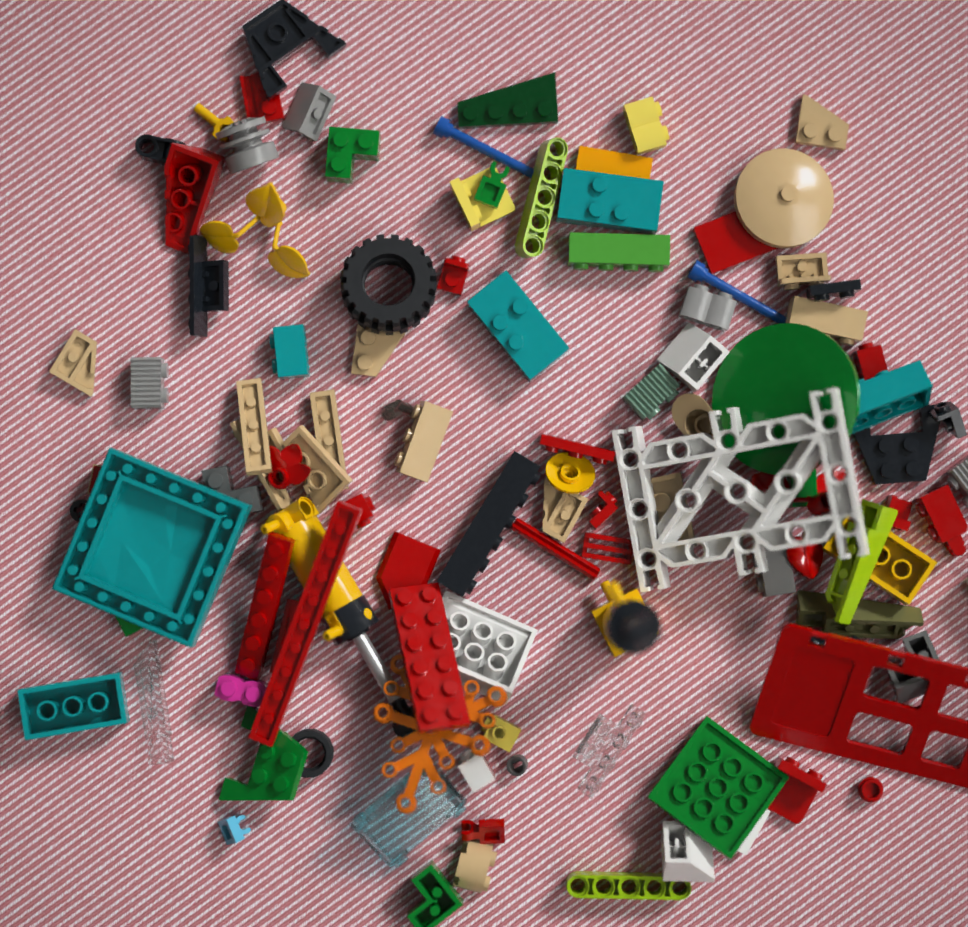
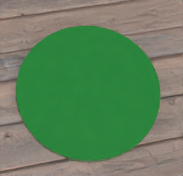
M794 323L774 324L758 329L744 337L726 356L714 382L712 410L722 411L720 418L723 430L731 429L730 414L727 413V408L739 407L743 430L747 424L798 414H808L814 419L809 392L823 391L824 396H819L823 411H830L833 409L832 397L830 393L826 394V389L839 388L849 438L853 432L852 429L856 418L859 415L860 384L850 357L830 336L806 325ZM828 415L824 420V424L828 429H833L836 425V419L833 415ZM780 424L774 429V434L778 439L785 435V429ZM728 434L725 437V445L728 448H732L735 444V439L731 434ZM801 441L740 452L735 457L755 470L777 475ZM822 459L819 461V463L814 469L823 465Z

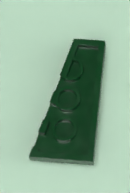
M555 72L457 102L459 129L558 123Z

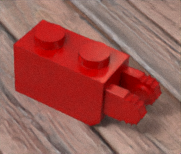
M948 484L917 497L918 504H915V507L920 517H925L929 525L926 529L930 538L933 541L936 540L937 543H943L949 555L963 556L967 548L964 545L961 534L966 532L968 525Z

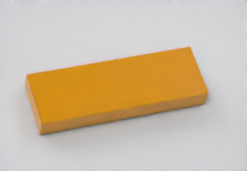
M579 146L576 169L650 179L653 158Z

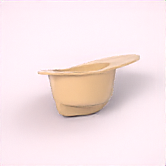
M685 393L679 396L674 401L671 411L672 418L683 435L709 433L713 436L709 412L713 410L702 397L693 393Z

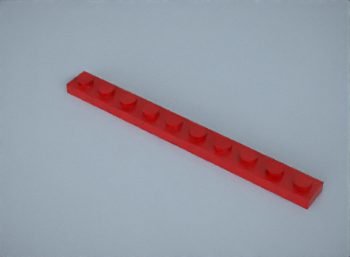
M340 500L336 502L248 738L269 747H272L276 741L361 516L362 509Z

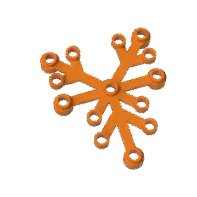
M398 654L392 658L390 668L396 675L401 677L405 687L399 686L398 683L390 680L384 684L383 690L390 697L398 696L411 701L404 667L401 669L396 668V662L402 660V655ZM468 680L464 684V697L470 721L479 723L486 729L493 728L496 724L495 716L489 712L480 713L478 711L490 705L495 708L505 705L507 702L506 691L500 686H493L489 688L486 696L474 701L475 696L480 692V686L475 680ZM390 684H395L396 690L393 693H388L387 691ZM470 684H475L477 687L473 693L467 690ZM494 692H500L501 694L500 699L497 701L492 700ZM380 703L374 708L373 716L377 722L381 724L395 722L417 730L403 738H394L390 743L392 751L398 754L403 753L407 747L422 740L418 751L394 763L387 762L382 766L383 775L387 778H394L398 772L413 765L405 791L396 799V808L403 814H411L417 808L418 803L414 795L423 769H425L431 782L430 789L433 793L441 795L447 789L445 781L440 778L429 755L432 744L439 756V765L445 770H450L454 767L455 759L448 753L442 739L469 747L471 752L479 757L485 756L490 752L491 743L483 735L470 737L452 730L437 731L432 734H418L415 718L395 712L393 707L387 703ZM385 708L388 713L382 718L379 716V711ZM486 716L492 717L490 725L483 723V719ZM480 740L483 741V749L477 750L475 743ZM397 741H402L403 747L400 750L394 748V744ZM450 757L451 764L447 767L444 766L442 763L443 759ZM389 765L394 766L395 769L391 775L386 773V768ZM436 782H442L443 788L441 791H435L434 785ZM405 798L410 800V805L407 808H403L401 805L402 800Z

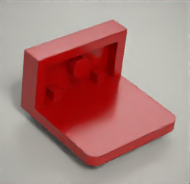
M788 756L786 760L777 757L774 766L790 778L768 809L795 824H800L817 792L823 793L827 783L821 780L823 775L812 769H809L808 772L800 769L801 763Z

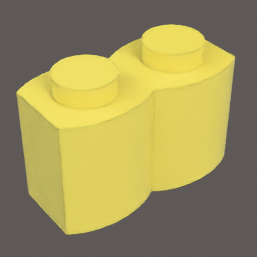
M653 97L623 105L624 117L636 155L666 147V140L670 138L666 125L662 126L659 119L662 116V110L658 101L654 102Z

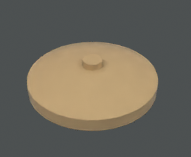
M773 149L756 156L742 170L734 189L735 211L744 229L759 242L775 248H794L811 241L825 228L833 211L834 193L827 173L812 157L793 149Z

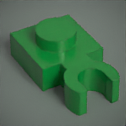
M494 161L490 167L491 177L483 175L474 201L497 210L507 186L501 183V180L508 176L509 167L506 166L505 171L499 174L495 171L497 162Z

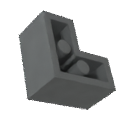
M222 466L201 471L205 486L253 505L249 514L264 511L259 486L255 485L234 490L230 467Z
M927 631L902 639L905 652L940 660ZM887 669L890 684L899 703L924 695L929 682L928 679Z

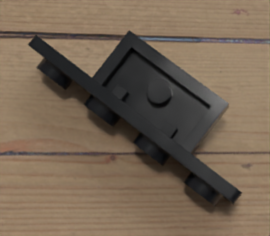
M190 235L188 245V277L190 280L188 302L190 304V318L188 326L191 336L207 337V312L229 311V261H207L206 238Z

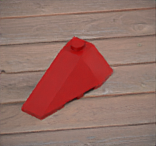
M178 143L171 144L164 166V176H166V246L189 254V236L197 235L219 181L226 157L204 148Z

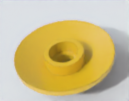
M562 452L554 455L547 462L545 469L546 477L549 483L559 491L570 494L582 493L588 490L594 483L595 469L584 456L582 459L568 456V452Z

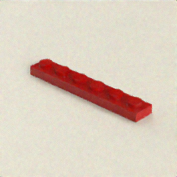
M270 532L267 537L235 668V673L257 681L262 676L295 543L294 539L275 532Z

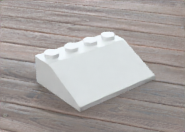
M445 590L442 600L462 686L468 680H475L480 686L479 693L486 696L489 688L500 686L507 693L506 705L514 691L538 630ZM475 684L468 686V689L476 691L477 687ZM500 692L492 694V699L496 701L501 697Z

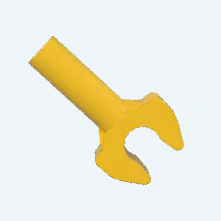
M200 103L193 110L213 126L214 131L212 135L216 139L215 133L220 132L224 126L234 123L229 116L219 119ZM227 137L218 139V141L223 142L229 141Z

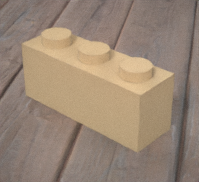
M793 296L789 299L786 323L812 327L831 338L839 339L840 344L854 346V343L863 340L868 311L823 301L815 302L813 299Z
M420 401L419 405H415L411 418L414 419L412 426L406 429L403 436V442H405L403 451H399L395 458L394 465L397 466L395 472L428 483L453 411L427 401Z

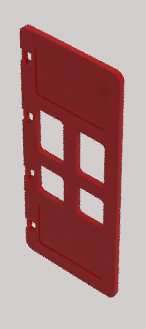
M786 624L781 628L750 721V730L757 736L968 788V744L960 764L957 766L921 757L928 737L933 731L968 739V720L938 712L949 686L953 685L968 689V681H965L968 675V667L909 652L904 653L892 650L889 647L832 633H823L796 624ZM811 636L825 639L823 645L809 641ZM893 656L903 660L901 664L889 662L888 658ZM874 667H881L928 679L929 682L921 704L914 707L864 694L872 669ZM857 713H865L911 725L912 727L903 750L897 752L849 740L847 737L855 715Z

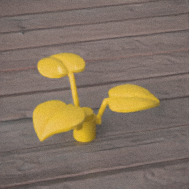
M272 182L253 189L246 195L245 201L248 208L257 216L239 232L233 233L231 226L221 221H210L203 224L200 228L202 236L206 238L213 248L222 253L229 254L234 253L239 247L236 238L243 235L259 220L266 227L275 226L272 244L274 251L270 252L267 256L271 266L280 274L290 278H305L311 274L308 271L304 257L299 251L290 246L283 245L278 247L277 245L280 227L283 224L281 221L285 217L287 207L280 199Z

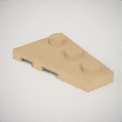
M301 425L283 442L284 447L295 443L299 445L302 451L301 463L311 468L303 487L306 494L310 495L318 513L321 514L353 480L311 433Z

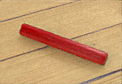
M517 518L513 522L511 529L590 579L594 580L598 576L600 568L523 520Z

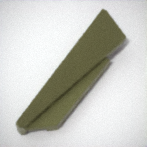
M804 590L797 592L796 625L808 628L822 627L823 633H832L851 638L856 636L858 638L899 639L905 636L906 629L912 626L921 627L924 624L921 609L918 607L864 599L860 600L849 625L838 623L834 619L836 617L834 608L827 601L824 593Z

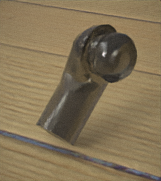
M397 399L382 408L381 416L386 421H391L402 414L411 418L415 406Z

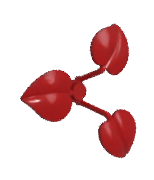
M834 471V476L837 480L841 481L845 478L846 473ZM764 472L755 473L751 476L750 483L763 493H766L776 475ZM824 473L816 478V495L812 497H797L791 502H807L809 512L816 515V517L823 516L824 513L831 511ZM784 478L783 484L789 489V484L786 478ZM804 532L802 533V537L796 536L794 538L797 540H801L804 536ZM817 543L787 548V560L800 574L807 579H813L819 572L822 564V544Z

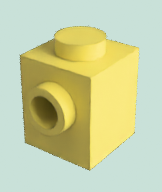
M494 714L496 724L490 729L482 726L483 736L488 738L492 744L510 753L521 732V728ZM487 717L484 724L490 725L492 719Z

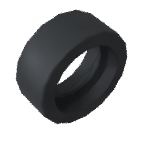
M304 729L292 737L298 743L306 738H313L318 740L324 748L322 762L314 768L304 767L301 777L314 778L323 774L331 765L334 757V747L330 738L324 732L317 729Z

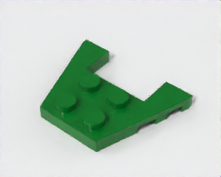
M247 705L241 727L249 730L252 729L259 710L257 707ZM280 729L272 747L260 743L248 784L233 778H225L219 800H294L309 751L288 733Z

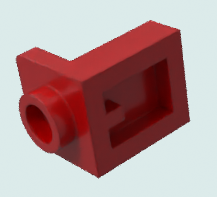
M454 255L451 256V259L445 257L437 286L438 290L458 296L462 295L469 271V264L465 263L466 259Z
M600 490L596 494L606 506L603 508L599 505L589 514L592 519L588 523L594 529L598 528L618 509L615 505L618 501L609 491L604 493Z

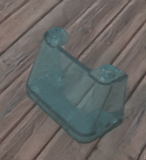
M433 759L432 761L440 778L447 785V789L443 794L437 795L431 791V782L425 769H423L414 795L418 803L416 810L411 814H403L398 811L396 799L400 794L404 793L412 771L411 769L375 802L366 807L365 812H359L349 823L353 830L390 868L394 865L396 868H399L409 859L406 855L451 816L456 819L466 810L464 805L467 803V799ZM436 782L434 785L435 791H441L443 788L442 782ZM408 798L402 800V807H409L410 800Z

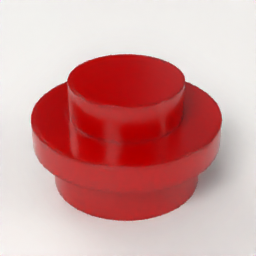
M865 777L858 784V794L866 802H875L883 794V785L875 777Z

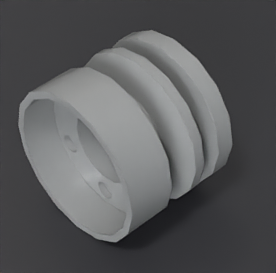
M265 116L260 118L249 117L227 125L220 132L215 133L217 140L229 137L230 142L220 145V148H233L234 153L225 158L230 174L279 157L274 142L262 143L261 138L270 133L269 128L258 132L256 127L267 122Z

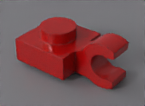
M479 819V825L471 820L461 821L462 830H468L461 831L463 841L479 839L480 844L505 843L504 819Z

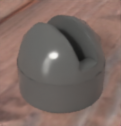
M513 755L507 761V770L514 776H520L527 770L528 761L523 755ZM519 761L523 763L516 768L513 766L514 763Z

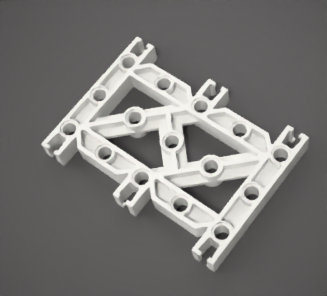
M839 388L826 389V394L830 393L832 397L833 409L830 411H823L819 397L824 396L823 391L809 392L814 419L808 414H798L747 424L743 430L739 407L727 408V413L730 414L731 419L730 430H723L720 418L722 411H711L709 416L713 436L709 433H698L651 442L647 447L642 426L612 431L640 593L654 590L653 585H650L649 570H656L659 581L657 588L659 590L671 587L667 565L675 568L730 558L734 553L738 576H744L753 573L752 569L747 567L746 554L754 553L758 566L757 569H754V573L769 571L765 547L770 551L823 543L830 541L834 534L836 535L840 559L851 558V552L848 553L847 537L853 535L857 537L860 548L858 556L870 554ZM828 415H833L836 419V425L833 429H828L824 424V420ZM779 424L785 429V435L781 439H778L774 434V429ZM627 431L632 432L633 448H627L623 434H627ZM728 434H731L735 439V444L732 448H728L725 445V437ZM801 441L782 470L775 476L773 483L766 493H763L753 486L750 481L743 479L728 468L737 453ZM680 443L686 449L683 457H679L676 453V447ZM630 453H634L637 457V462L634 466H631L628 462ZM822 459L832 514L777 524ZM701 460L683 488L676 493L674 501L660 522H658L659 518L656 511L657 507L653 484L651 483L650 469ZM837 466L843 467L846 472L845 478L841 481L837 480L834 476V470ZM787 475L794 479V486L790 490L783 484V480ZM737 484L741 485L744 489V495L740 499L734 495V487ZM713 489L725 497L729 503L735 504L750 515L741 530L678 541L696 513L703 507L705 500ZM688 493L692 494L695 499L692 507L687 506L685 503V497ZM640 502L646 507V512L643 516L637 512V505ZM847 517L852 518L855 522V528L852 532L845 530L843 526L844 519ZM796 526L803 529L804 536L801 540L793 537V529ZM745 535H749L753 539V546L750 549L743 545ZM697 543L704 549L701 557L696 556L694 553V546ZM648 552H651L655 557L653 565H649L646 562V554Z

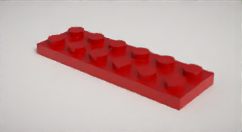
M439 582L390 588L388 595L418 734L469 727V714Z

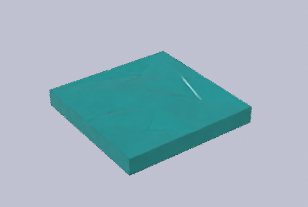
M109 447L52 589L187 647H195L253 505L123 451Z

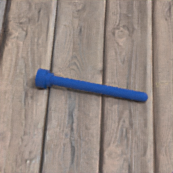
M443 116L440 117L434 129V135L443 138V136L446 138L451 137L532 178L534 168L457 130L450 123L451 120Z
M696 260L687 275V278L694 282L697 280L699 282L705 281L720 291L731 294L732 298L778 324L786 323V316L709 273V269L705 268L706 265Z

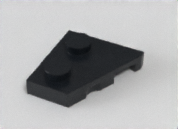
M860 279L810 285L806 288L807 298H814L815 302L830 300V297H840V299L852 298L861 290Z

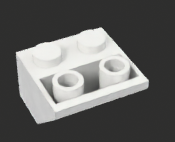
M688 322L658 357L657 361L689 389L696 392L730 351L711 335Z
M663 821L661 833L663 881L714 882L712 847L678 821Z

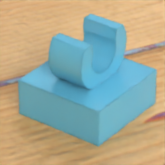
M234 815L217 822L227 845L244 840L243 835L251 831L250 827L242 830L239 826V822L246 818L245 815L236 817Z

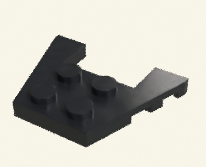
M279 0L242 26L244 37L268 101L287 89V84L273 66L307 42L313 40L327 59H330L346 47L344 40L336 38L329 33L328 29L308 19L306 14L285 0Z
M935 405L919 408L921 432L871 436L870 428L853 434L874 485L926 481L940 421L936 422L928 414V410L933 409Z

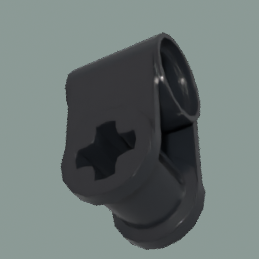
M144 134L136 140L135 148L143 160L165 166L171 144H186L174 139ZM150 142L154 144L152 152H142V146L145 143Z

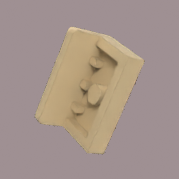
M826 252L775 257L777 287H784L786 291L800 289L799 285L810 286L826 284L831 281V275H828Z

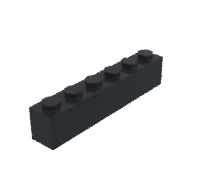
M514 451L437 582L462 597L465 592L470 595L477 581L473 580L478 571L484 572L490 562L486 558L491 549L496 552L503 540L499 536L503 528L509 530L516 518L512 513L517 506L523 507L529 496L525 493L529 485L535 486L542 475L538 472L541 466Z

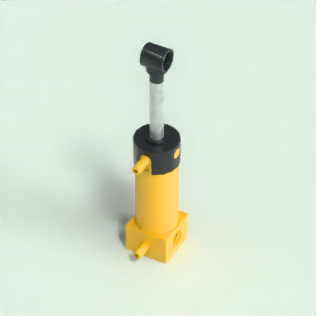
M609 580L602 582L600 586L608 602L590 612L612 655L617 657L625 652L638 654L648 651L662 637L658 613L652 606L643 601L637 588H633L623 594L617 582L611 584Z

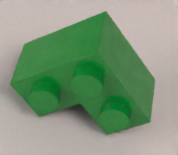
M329 127L325 171L327 182L352 184L354 159L379 161L380 131Z
M433 860L412 875L411 881L425 897L407 913V918L414 927H436L463 905L462 897Z

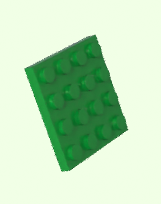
M706 716L647 799L727 859L731 860L790 777Z

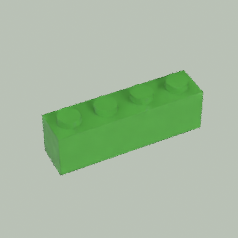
M569 233L568 266H573L574 270H588V266L598 267L600 271H613V267H623V271L636 272L638 268H648L649 272H663V268H668L670 265V235Z

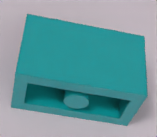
M300 324L273 327L274 334H269L270 347L275 349L276 359H272L273 374H278L279 379L310 376L305 326Z

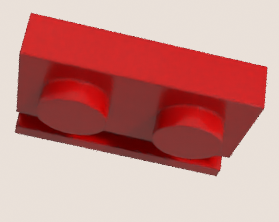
M258 73L239 76L247 118L265 116L266 123L285 120L280 94L268 101Z

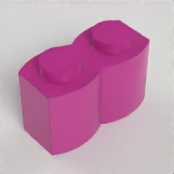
M224 674L218 677L214 694L225 701L240 700L245 705L260 707L268 683L262 680H246L236 674Z

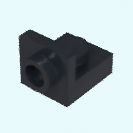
M951 401L940 402L933 409L928 410V414L936 422L942 420L947 433L951 432L957 439L967 435L959 408Z

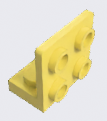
M490 168L460 181L459 177L450 181V188L471 232L516 210L507 189L504 191L497 210L474 201L483 175L491 177Z

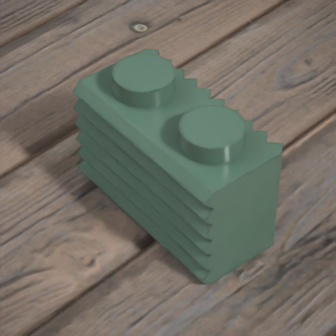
M658 364L622 400L641 420L646 417L651 420L661 411L658 406L664 400L669 403L679 394L676 389L680 384L661 364Z

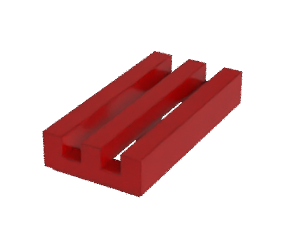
M585 532L581 557L631 565L633 555L631 539ZM589 538L623 543L628 544V549L588 542ZM587 548L627 554V557L623 559L587 553Z

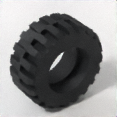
M384 234L376 235L377 240L371 241L370 238L364 240L363 246L360 248L356 246L351 251L352 255L346 257L343 263L344 269L341 270L340 275L342 300L344 306L348 309V314L352 319H356L358 325L362 328L369 327L371 332L379 334V331L386 332V335H393L394 331H400V334L408 332L409 327L413 326L415 328L418 326L420 320L426 318L430 313V308L435 301L436 271L433 269V262L430 256L424 254V249L420 245L414 246L413 240L407 237L404 241L399 240V235L391 234V238H384ZM383 265L398 266L410 275L412 291L401 303L395 305L376 303L368 297L365 290L367 275L375 268Z

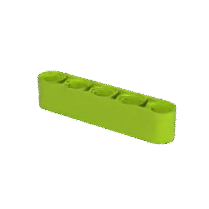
M556 137L544 141L539 147L515 241V251L521 258L539 256L544 249L568 154V145L562 138ZM551 144L557 149L556 156L550 152ZM545 168L551 173L550 180H547L544 176ZM539 192L545 197L544 204L538 201ZM533 216L539 221L537 229L532 225ZM527 240L533 245L531 253L525 247Z
M574 871L566 878L567 891L575 898L684 900L690 895L692 889L690 882H685V889L682 892H674L672 887L676 881H663V873ZM579 878L585 882L581 890L571 888L570 885L574 879ZM601 879H606L610 882L608 889L605 891H600L596 888V883ZM625 880H633L635 887L627 892L622 890V883ZM652 880L660 882V888L656 892L647 890V884Z

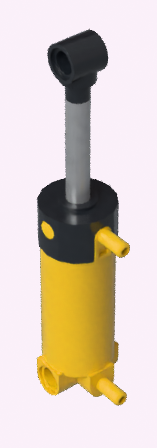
M300 497L278 513L271 515L265 524L261 526L263 534L275 532L295 540L289 564L303 588H305L326 532L316 516L319 514L317 509L307 497ZM343 562L321 619L322 624L327 630L323 633V638L326 641L332 640L335 646L345 641L350 642L353 640L394 711L415 718L412 705L408 706L404 698L388 696L383 690L384 684L387 681L393 680L366 634L370 630L369 627L379 622V619ZM390 684L387 688L388 693H393L396 690L395 684ZM395 722L392 723L395 734L400 738L417 731Z

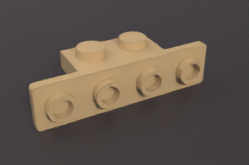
M238 419L230 423L234 437L243 448L241 422ZM276 427L268 431L269 446L272 445L281 452L285 448L283 445L284 441ZM280 472L279 478L284 480L283 474ZM268 473L257 475L258 480L268 492L271 503L278 511L293 503L286 489H276L270 485Z

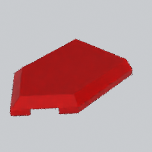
M396 531L394 532L376 576L389 610H391L388 595L389 589L428 584L441 552L440 549Z

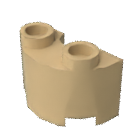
M475 839L463 841L452 886L482 893V891L487 892L491 877L487 876L489 866L494 867L497 852L493 851L494 844H480V841Z

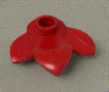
M298 444L288 445L281 452L276 447L269 446L272 473H268V481L271 486L276 489H285L290 484H301L308 478L311 468L301 463L302 451ZM280 472L283 474L284 480L279 478Z

